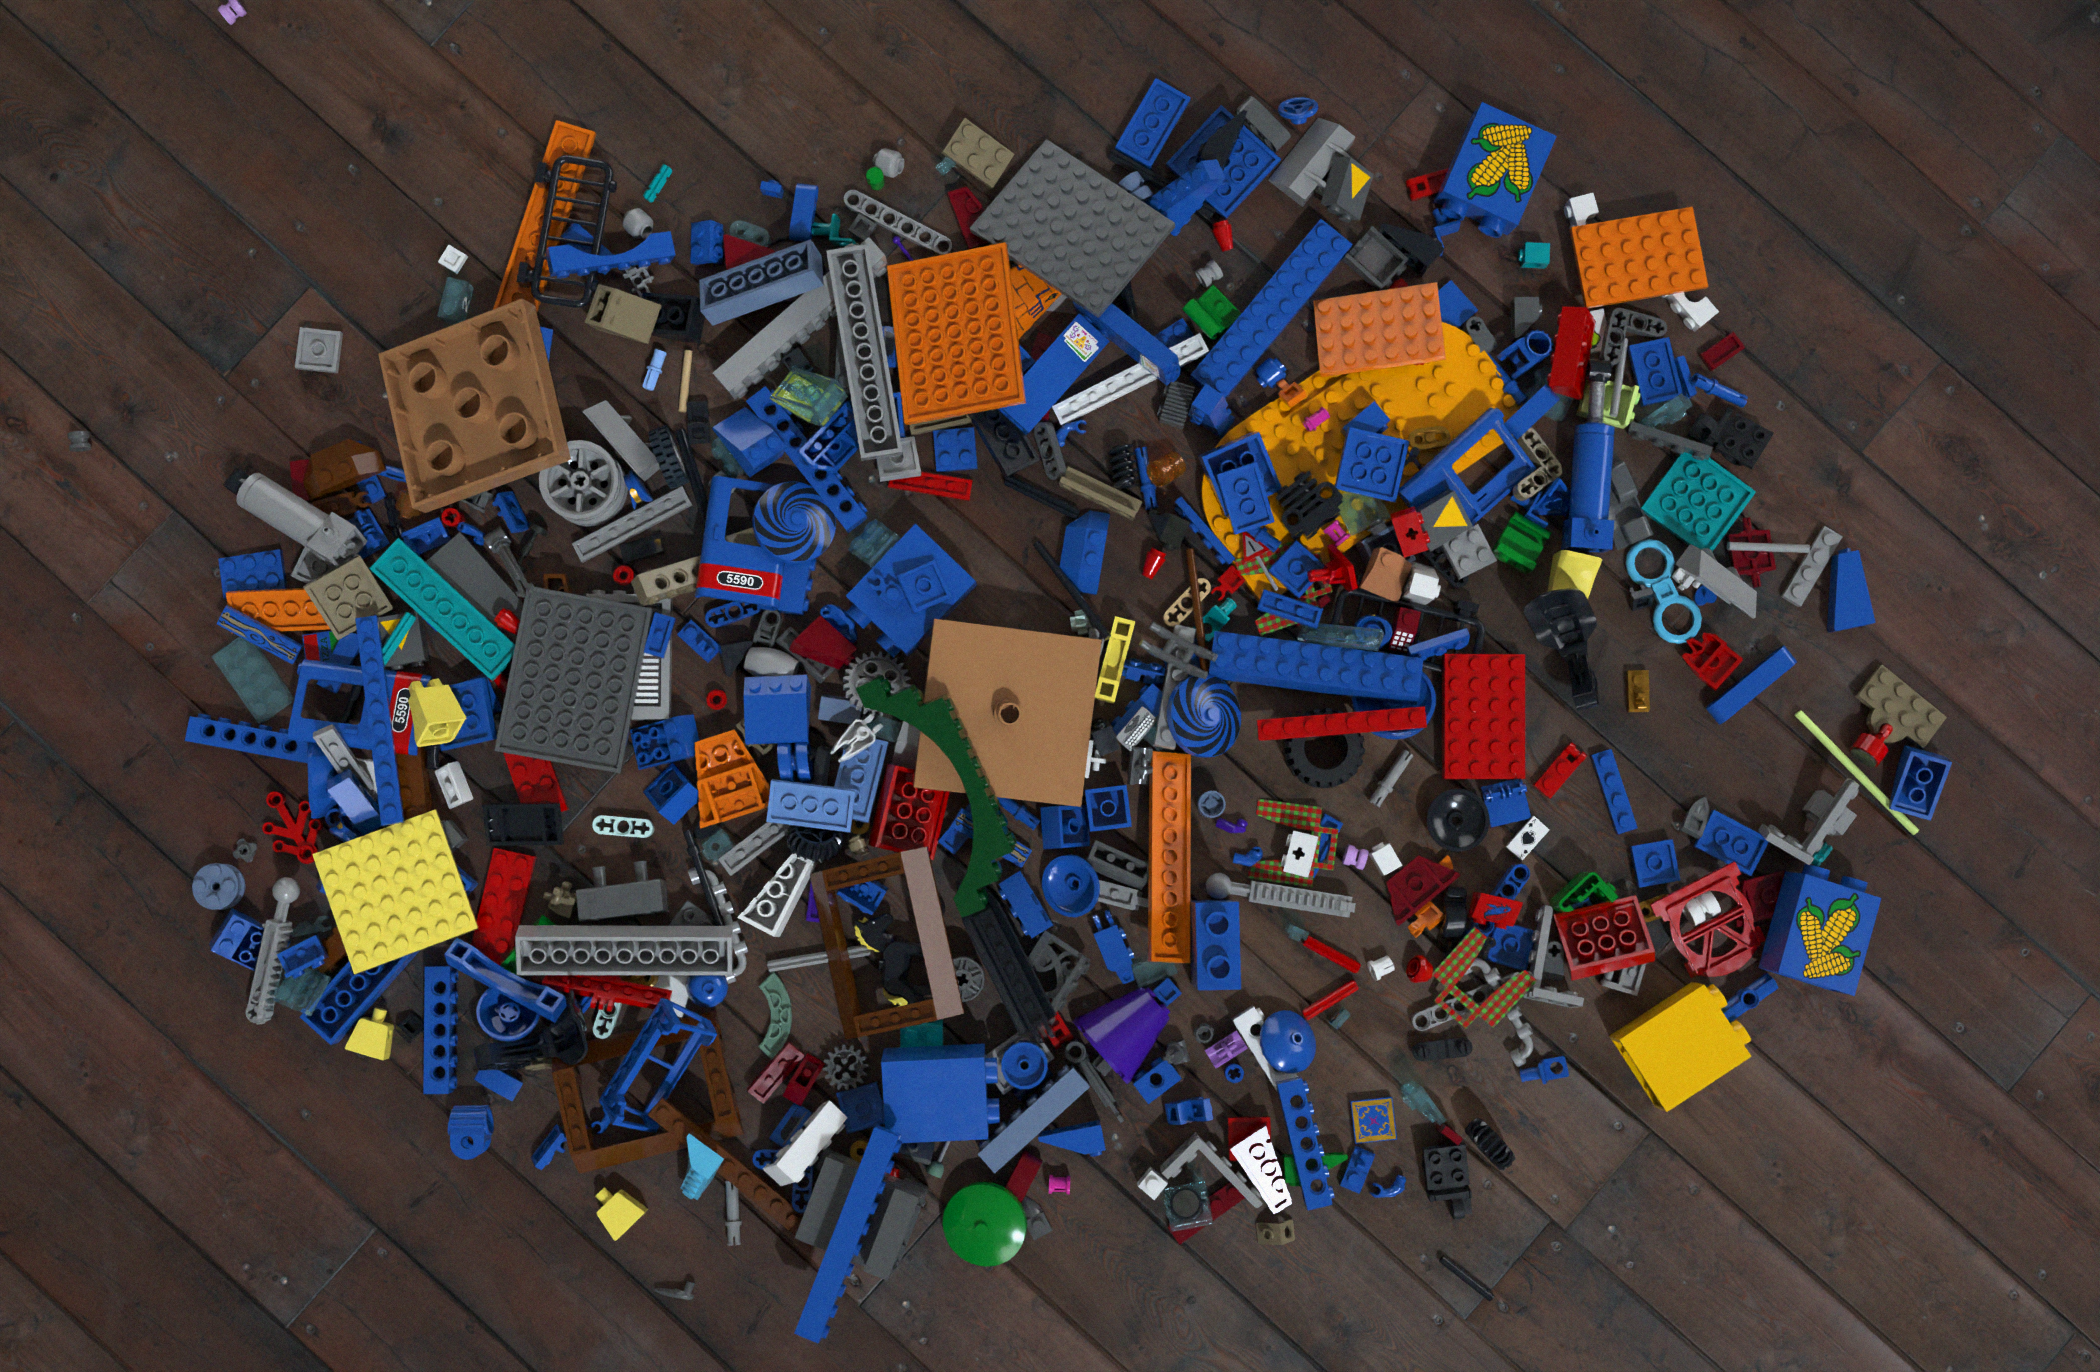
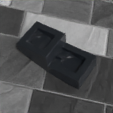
M708 401L687 402L689 444L710 443Z

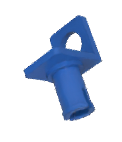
M1440 207V212L1438 208L1432 211L1437 227L1433 228L1431 237L1437 238L1444 248L1441 236L1459 231L1461 222L1460 220L1449 222L1448 217L1442 214V207Z
M1539 491L1535 496L1525 501L1517 500L1514 495L1510 497L1511 501L1526 508L1523 516L1543 528L1547 527V522L1531 513L1542 495V491Z
M1565 1056L1541 1059L1537 1067L1520 1069L1522 1082L1541 1079L1544 1085L1547 1084L1548 1080L1569 1076ZM1553 1062L1562 1064L1563 1070L1561 1073L1555 1074L1551 1071L1550 1066Z

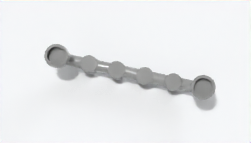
M695 867L688 869L692 884L700 883ZM705 869L725 926H733V948L738 959V965L732 970V975H725L728 984L735 982L736 977L745 970L747 964L745 953L748 952L745 940L740 941L738 933H741L738 921L733 922L731 914L734 913L731 901L726 902L723 895L727 893L724 882H719L712 871Z
M1476 958L1464 974L1467 975L1473 972L1472 967L1478 966L1482 969L1486 981L1494 991L1501 986L1498 982L1501 979V975L1497 968L1491 969L1480 958ZM1515 1004L1506 1015L1512 1021L1518 1036L1525 1044V1048L1522 1051L1517 1048L1510 1052L1514 1063L1519 1067L1526 1063V1058L1533 1051V1042L1530 1037L1533 1031L1527 1022L1524 1024L1521 1022L1519 1017L1522 1016V1011Z

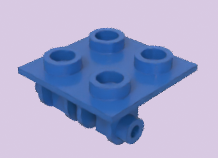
M369 508L363 512L361 510L354 513L355 517L348 520V522L357 527L368 541L358 553L362 559L390 544Z
M1513 779L1481 787L1484 803L1489 812L1491 828L1531 818L1525 794L1527 787L1526 784H1523L1522 779Z

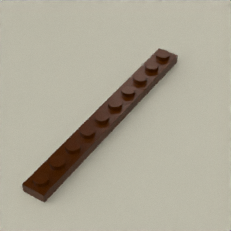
M662 1097L650 1110L648 1116L686 1147H688L687 1135L691 1134L724 1158L717 1172L796 1236L804 1214L797 1213L788 1199Z

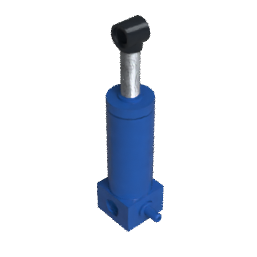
M1589 359L1587 362L1586 379L1590 383L1588 423L1575 425L1569 519L1563 521L1561 550L1604 553L1613 548L1614 520H1609L1615 427L1603 423L1605 384H1607L1611 376V361Z

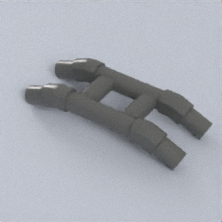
M1152 621L1148 628L1168 641L1163 650L1144 639L1140 641L1139 646L1154 657L1160 658L1192 676L1206 679L1208 676L1207 671L1188 663L1194 653L1201 658L1214 662L1218 654L1197 646ZM1175 644L1186 649L1181 660L1170 655Z

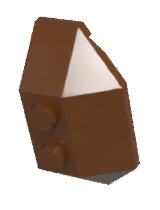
M347 439L311 454L303 484L310 502H313L387 471L380 451Z

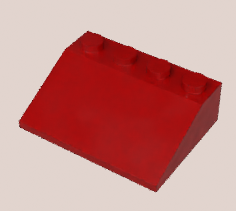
M887 764L868 845L895 852L928 847L930 859L934 860L950 792L913 787V769Z
M1636 895L1617 899L1613 903L1604 902L1575 909L1571 912L1553 915L1560 943L1564 949V958L1571 981L1655 961V949Z

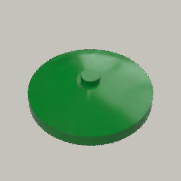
M975 1182L959 1189L948 1202L943 1215V1231L949 1246L963 1260L978 1266H996L1010 1260L1021 1248L1027 1233V1218L1022 1204L1011 1191L995 1183Z

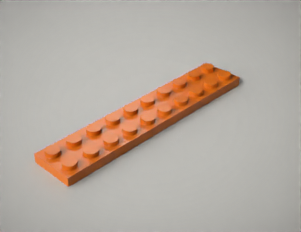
M556 120L542 162L547 163L552 171L554 161L562 155L589 158L596 133ZM565 163L561 166L559 176L582 179L586 166ZM559 180L556 196L575 199L580 183ZM536 183L534 185L493 309L523 298L534 304L536 312H538L541 302L533 297L531 282L529 288L521 287L516 281L520 262L529 263L534 270L549 183L547 189L539 188ZM555 200L552 216L569 218L574 203ZM551 220L549 236L562 238L561 235L565 231L567 222ZM548 240L546 250L548 247L560 246L561 242ZM544 260L541 276L549 277L547 260ZM540 280L539 291L541 294H544L548 282L546 280Z
M1153 751L1150 766L1153 767V772L1149 774L1148 962L1187 964L1190 963L1191 755Z

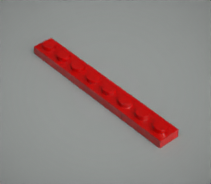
M1425 706L1256 720L1258 741L1427 728Z

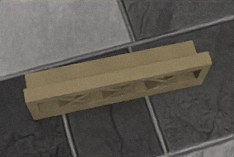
M1069 466L1065 476H1062L1059 482V486L1134 521L1142 504V501Z

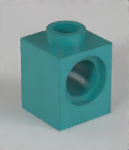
M1525 242L1521 249L1519 248L1518 261H1521L1520 268L1545 269L1550 262V243Z

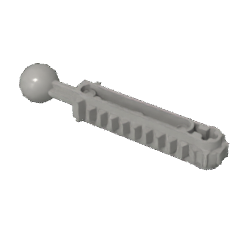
M1223 873L1212 874L1206 881V891L1214 899H1223L1232 894L1248 897L1249 902L1350 918V912L1355 913L1356 903H1352L1353 897L1256 881H1251L1250 885L1231 882L1230 878Z
M289 877L281 878L275 882L272 891L275 900L278 902L274 919H267L266 923L262 924L264 927L263 938L246 1008L247 1019L250 1022L256 1023V1025L265 1024V1022L271 1020L283 968L277 954L287 950L290 932H293L291 928L293 922L286 920L289 904L295 901L300 894V886L296 880Z

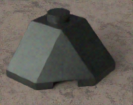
M1151 509L1148 516L1159 543L1163 544L1162 547L1166 550L1173 552L1175 549L1178 551L1190 522L1169 513L1160 516L1157 510Z

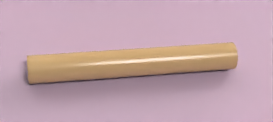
M684 350L679 412H687L693 352L690 350Z

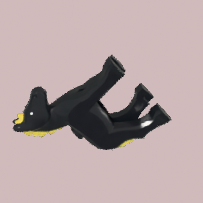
M890 913L870 920L866 917L863 920H855V935L858 937L857 940L860 941V944L867 946V949L874 950V952L884 953V958H880L879 971H882L884 996L894 1005L898 1003L900 1006L931 999L932 997H924L925 995H932L930 984L917 986L907 980L912 957H923L921 943L910 942L901 936L887 933L886 929L893 923V915Z

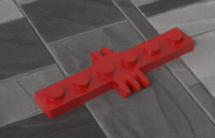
M545 975L542 981V985L556 991L569 993L570 990H573L574 994L592 997L590 1008L595 1009L597 1002H599L598 1009L603 1010L605 1004H608L607 1011L612 1012L615 1002L655 1009L661 998L671 1001L673 991L622 981V977H619L620 975Z

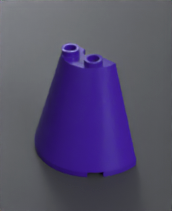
M1140 987L1072 1021L1126 1084L1132 1081L1170 1019L1168 1016L1170 1011L1163 1003L1157 1004L1154 1000L1156 995L1149 987L1146 989Z

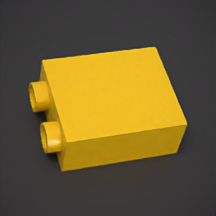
M1691 982L1609 1036L1653 1105L1660 1110L1668 1112L1752 1057L1745 1047L1751 1041L1748 1032L1738 1020L1729 1023L1721 1010L1728 1005L1727 1001L1714 984L1706 987L1705 984Z

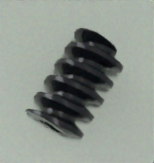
M1133 444L1117 445L1108 452V455L1113 457L1109 462L1114 465L1111 468V472L1116 473L1112 476L1113 480L1118 481L1114 484L1116 489H1127L1139 485L1133 482L1139 479V476L1132 475V473L1137 471V468L1131 467L1132 464L1136 463V460L1129 459V457L1134 455V452L1128 451L1129 448L1133 447Z

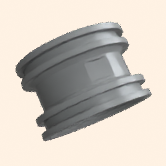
M583 440L567 442L571 460L540 471L539 488L542 497L552 510L576 525L590 527L604 524L620 512L627 499L628 488L623 478V475H626L619 462L601 446ZM571 462H577L578 467L572 469L570 467ZM594 462H597L599 466L596 470L591 468ZM581 478L584 479V481H583L584 485H583V486L579 485ZM561 479H565L567 481V484L564 487L559 485V481ZM604 480L608 482L606 488H602L601 482ZM572 497L576 498V503L573 505L568 502ZM595 498L597 500L596 504L590 505V500Z

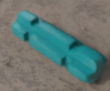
M665 164L659 169L660 173L655 175L648 186L649 190L646 189L643 194L644 199L651 203L657 197L656 193L659 194L666 183V178H669L672 173V169Z
M1824 842L1821 849L1812 855L1814 860L1811 864L1819 867L1832 851V846Z

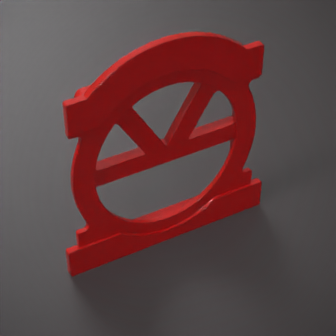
M1735 861L1650 904L1656 917L1661 915L1664 922L1669 921L1672 940L1679 952L1688 960L1684 963V966L1691 978L1697 975L1707 977L1723 976L1738 970L1750 960L1761 942L1766 940L1759 926L1754 927L1753 913L1747 899L1736 889V886L1739 884L1737 876L1741 875V872ZM1707 891H1720L1731 896L1739 905L1681 935L1680 917L1689 900ZM1743 915L1744 926L1742 934L1724 925ZM1714 929L1737 942L1727 953L1711 957ZM1704 935L1703 951L1699 955L1693 952L1686 944Z

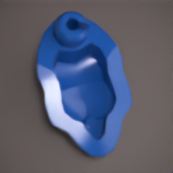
M827 604L820 609V615L848 641L854 643L857 640L858 634L855 622L847 615L843 608L834 604Z

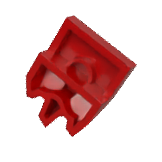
M1703 632L1702 643L1694 638L1686 641L1693 653H1685L1682 655V658L1701 681L1716 691L1740 665L1743 658L1731 650L1727 643L1716 634Z

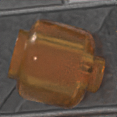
M408 487L402 489L395 503V508L400 512L399 515L407 519H412V516H420L422 511L412 508Z

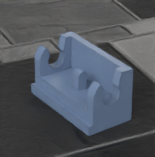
M823 694L821 696L818 719L851 724L855 719L862 720L863 708L861 707L859 710H856L857 703L850 705L851 698Z

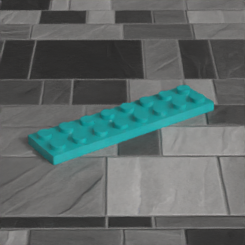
M397 538L369 568L490 680L494 681L512 661L515 643L401 539Z

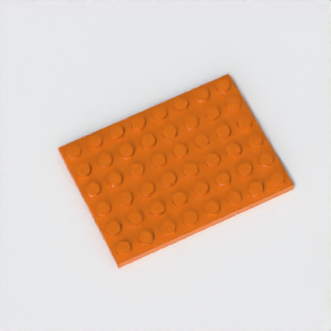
M1005 242L887 266L903 417L906 425L1026 403L1008 247Z

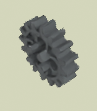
M846 1044L842 1045L841 1050L838 1046L834 1047L835 1053L829 1051L827 1054L831 1058L824 1059L823 1061L828 1064V1066L823 1068V1071H828L825 1079H832L831 1086L837 1083L838 1090H840L842 1085L845 1086L846 1091L849 1090L850 1085L857 1088V1081L860 1083L864 1082L861 1076L868 1075L864 1068L868 1067L869 1064L863 1062L867 1056H860L862 1049L854 1051L853 1044L849 1049H847ZM854 1055L856 1062H853L849 1069L851 1071L855 1070L858 1074L857 1077H851L850 1071L846 1070L842 1074L843 1077L841 1079L836 1078V1072H839L843 1065L835 1063L834 1058L838 1056L841 1058V1062L846 1064L849 1061V1057Z

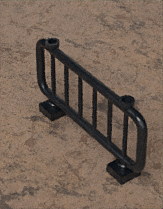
M562 155L554 161L552 171L547 163L538 162L535 183L539 188L547 189L549 183L535 266L533 270L529 263L520 262L516 282L525 288H529L531 282V293L537 301L581 308L590 302L592 293L596 292L599 281L595 280L596 271H590V274L587 275L586 283L541 276L544 260H547L545 256L547 241L553 240L592 247L591 254L599 255L610 192L616 193L617 181L613 180V169L605 161L573 155ZM565 163L601 168L605 171L604 183L559 176L561 166ZM562 180L603 187L601 201L598 203L556 196L558 181ZM555 200L599 207L597 223L552 216ZM551 220L596 227L593 243L549 236ZM540 280L585 287L584 295L581 299L575 300L541 294L539 291Z
M1361 574L1356 576L1359 587L1364 576ZM1344 588L1337 596L1329 629V637L1334 645L1338 647L1370 651L1354 642L1353 630L1350 641L1340 639L1337 635L1345 599L1349 595L1360 597L1354 625L1360 619L1364 598L1380 602L1379 616H1382L1384 603L1420 611L1419 624L1413 645L1418 643L1424 613L1440 617L1436 638L1441 635L1444 618L1460 622L1459 630L1464 628V623L1473 625L1477 629V635L1472 654H1481L1485 627L1479 619L1471 617V614L1478 613L1480 604L1459 599L1455 601L1453 608L1458 610L1459 613L1403 599H1399L1398 603H1395L1361 588L1351 592ZM1380 649V650L1372 651V652H1380V653H1387V654L1402 655V654L1394 653V651H1391V650H1390V651H1386V650ZM1454 649L1453 654H1457L1458 650ZM1436 655L1431 656L1430 661H1423L1422 668L1442 673V664L1434 663Z

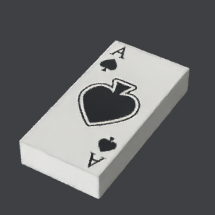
M1532 816L1505 847L1520 861H1523L1547 834L1549 829L1535 816Z

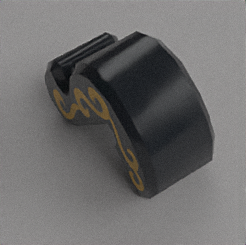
M1447 886L1443 891L1444 922L1440 928V934L1443 937L1460 939L1465 933L1467 924V891L1464 887Z

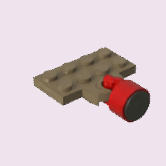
M1881 664L1875 669L1855 696L1871 709L1866 720V725H1868L1870 732L1868 734L1862 733L1850 748L1851 754L1860 763L1869 767H1877L1888 753V748L1884 743L1891 744L1906 738L1918 749H1924L1947 717Z

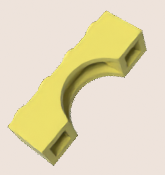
M1115 616L1095 692V699L1113 704L1115 702L1135 621Z

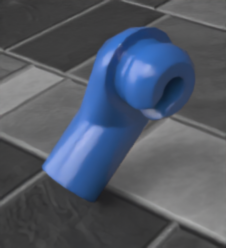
M465 522L458 524L457 530L459 532L474 536V544L481 546L485 544L483 536L486 534Z
M1256 846L1246 855L1234 853L1232 863L1253 866L1261 860L1263 851L1260 847Z

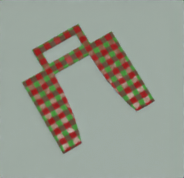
M1295 541L1280 545L1274 553L1269 550L1260 555L1267 570L1272 567ZM1320 553L1313 554L1323 564ZM1244 557L1234 560L1239 575L1264 573L1256 558L1244 563ZM1324 580L1325 588L1315 591L1312 584L1305 591V596L1295 600L1318 607L1315 597L1333 591L1331 585ZM1268 613L1255 620L1260 636L1297 624Z
M1258 799L1256 815L1282 825L1311 830V835L1319 838L1308 878L1284 872V867L1281 866L1282 860L1258 861L1253 866H1249L1248 878L1312 887L1314 868L1334 869L1339 829L1320 827L1322 807ZM1321 833L1332 834L1328 864L1317 862Z
M1476 927L1465 936L1432 973L1446 987L1434 1002L1465 1029L1478 1015L1494 1028L1537 982L1533 976L1524 970L1500 986L1480 1006L1455 986L1470 968L1487 938ZM1449 993L1472 1012L1466 1020L1443 1001Z

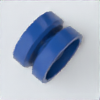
M809 740L808 742L795 743V752L792 743H777V762L781 780L795 782L797 771V776L801 783H812L813 762L809 758V755L812 754L809 752L811 750Z
M1021 1040L1011 1044L1005 1051L1001 1061V1070L1005 1080L1011 1086L1019 1089H1031L1039 1085L1045 1078L1048 1070L1047 1056L1044 1050L1037 1043L1029 1040ZM1021 1062H1028V1068L1023 1069V1066H1020Z

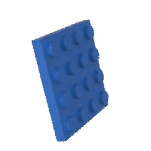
M1220 105L1166 163V167L1179 178L1198 164L1196 162L1197 154L1201 144L1206 145L1208 138L1232 120L1234 116ZM1243 125L1224 168L1225 179L1213 194L1205 199V202L1213 206L1216 212L1226 220L1279 164L1281 158Z

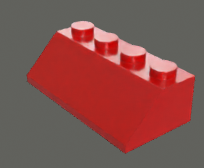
M1562 306V312L1558 314L1557 318L1559 329L1558 333H1555L1554 345L1556 347L1555 353L1551 354L1552 370L1551 373H1548L1547 384L1554 393L1583 400L1586 384V366L1590 359L1596 321L1587 307Z

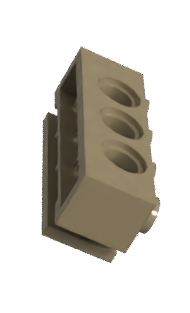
M701 555L638 574L631 583L640 604H643V606L652 605L667 598L671 599L680 594L695 591Z

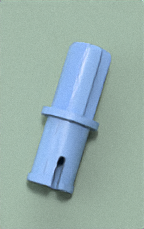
M654 349L650 365L646 367L648 370L642 385L644 389L654 390L659 374H662L661 368L667 355L666 352Z

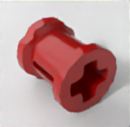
M455 508L445 509L441 516L443 523L454 529H457L460 522H465L464 514ZM453 515L457 516L454 518L455 522L450 521L451 519H453Z

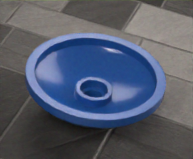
M1063 855L1052 860L1045 868L1042 877V889L1048 904L1056 912L1067 917H1079L1094 908L1099 898L1100 884L1095 870L1086 860L1075 855Z
M1288 1010L1275 1012L1264 1021L1260 1030V1046L1268 1063L1276 1070L1286 1074H1294L1305 1070L1312 1063L1316 1052V1040L1309 1023L1299 1014Z

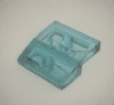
M1350 492L1342 494L1344 502L1338 508L1341 510V517L1351 536L1370 528L1369 524L1379 518L1381 521H1384L1391 517L1381 499Z

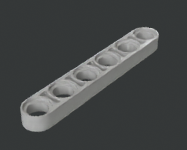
M849 190L845 193L844 203L849 210L862 214L872 222L938 256L952 252V242L946 236L857 190ZM851 195H856L859 198V202L856 205L848 203L847 200ZM873 204L877 207V211L870 215L866 213L865 209L868 205ZM893 214L895 220L893 223L887 224L883 220L884 216ZM910 223L913 226V230L910 233H904L901 230L903 224ZM927 232L931 235V239L924 243L920 241L919 237L922 233ZM940 242H946L949 245V249L941 252L937 246Z
M1520 972L1504 975L1498 982L1503 985ZM1487 982L1463 992L1473 1000L1474 993L1481 991L1484 994V1002L1493 993V990ZM1455 997L1444 1000L1460 1016L1471 1012L1466 1007L1462 1011L1455 1010L1454 1003L1457 1000ZM1434 1004L1414 1013L1411 1017V1024L1415 1029L1425 1031L1454 1018L1446 1012L1443 1019H1437L1435 1017V1010L1440 1006ZM1419 1015L1426 1017L1427 1022L1423 1027H1418L1415 1023Z

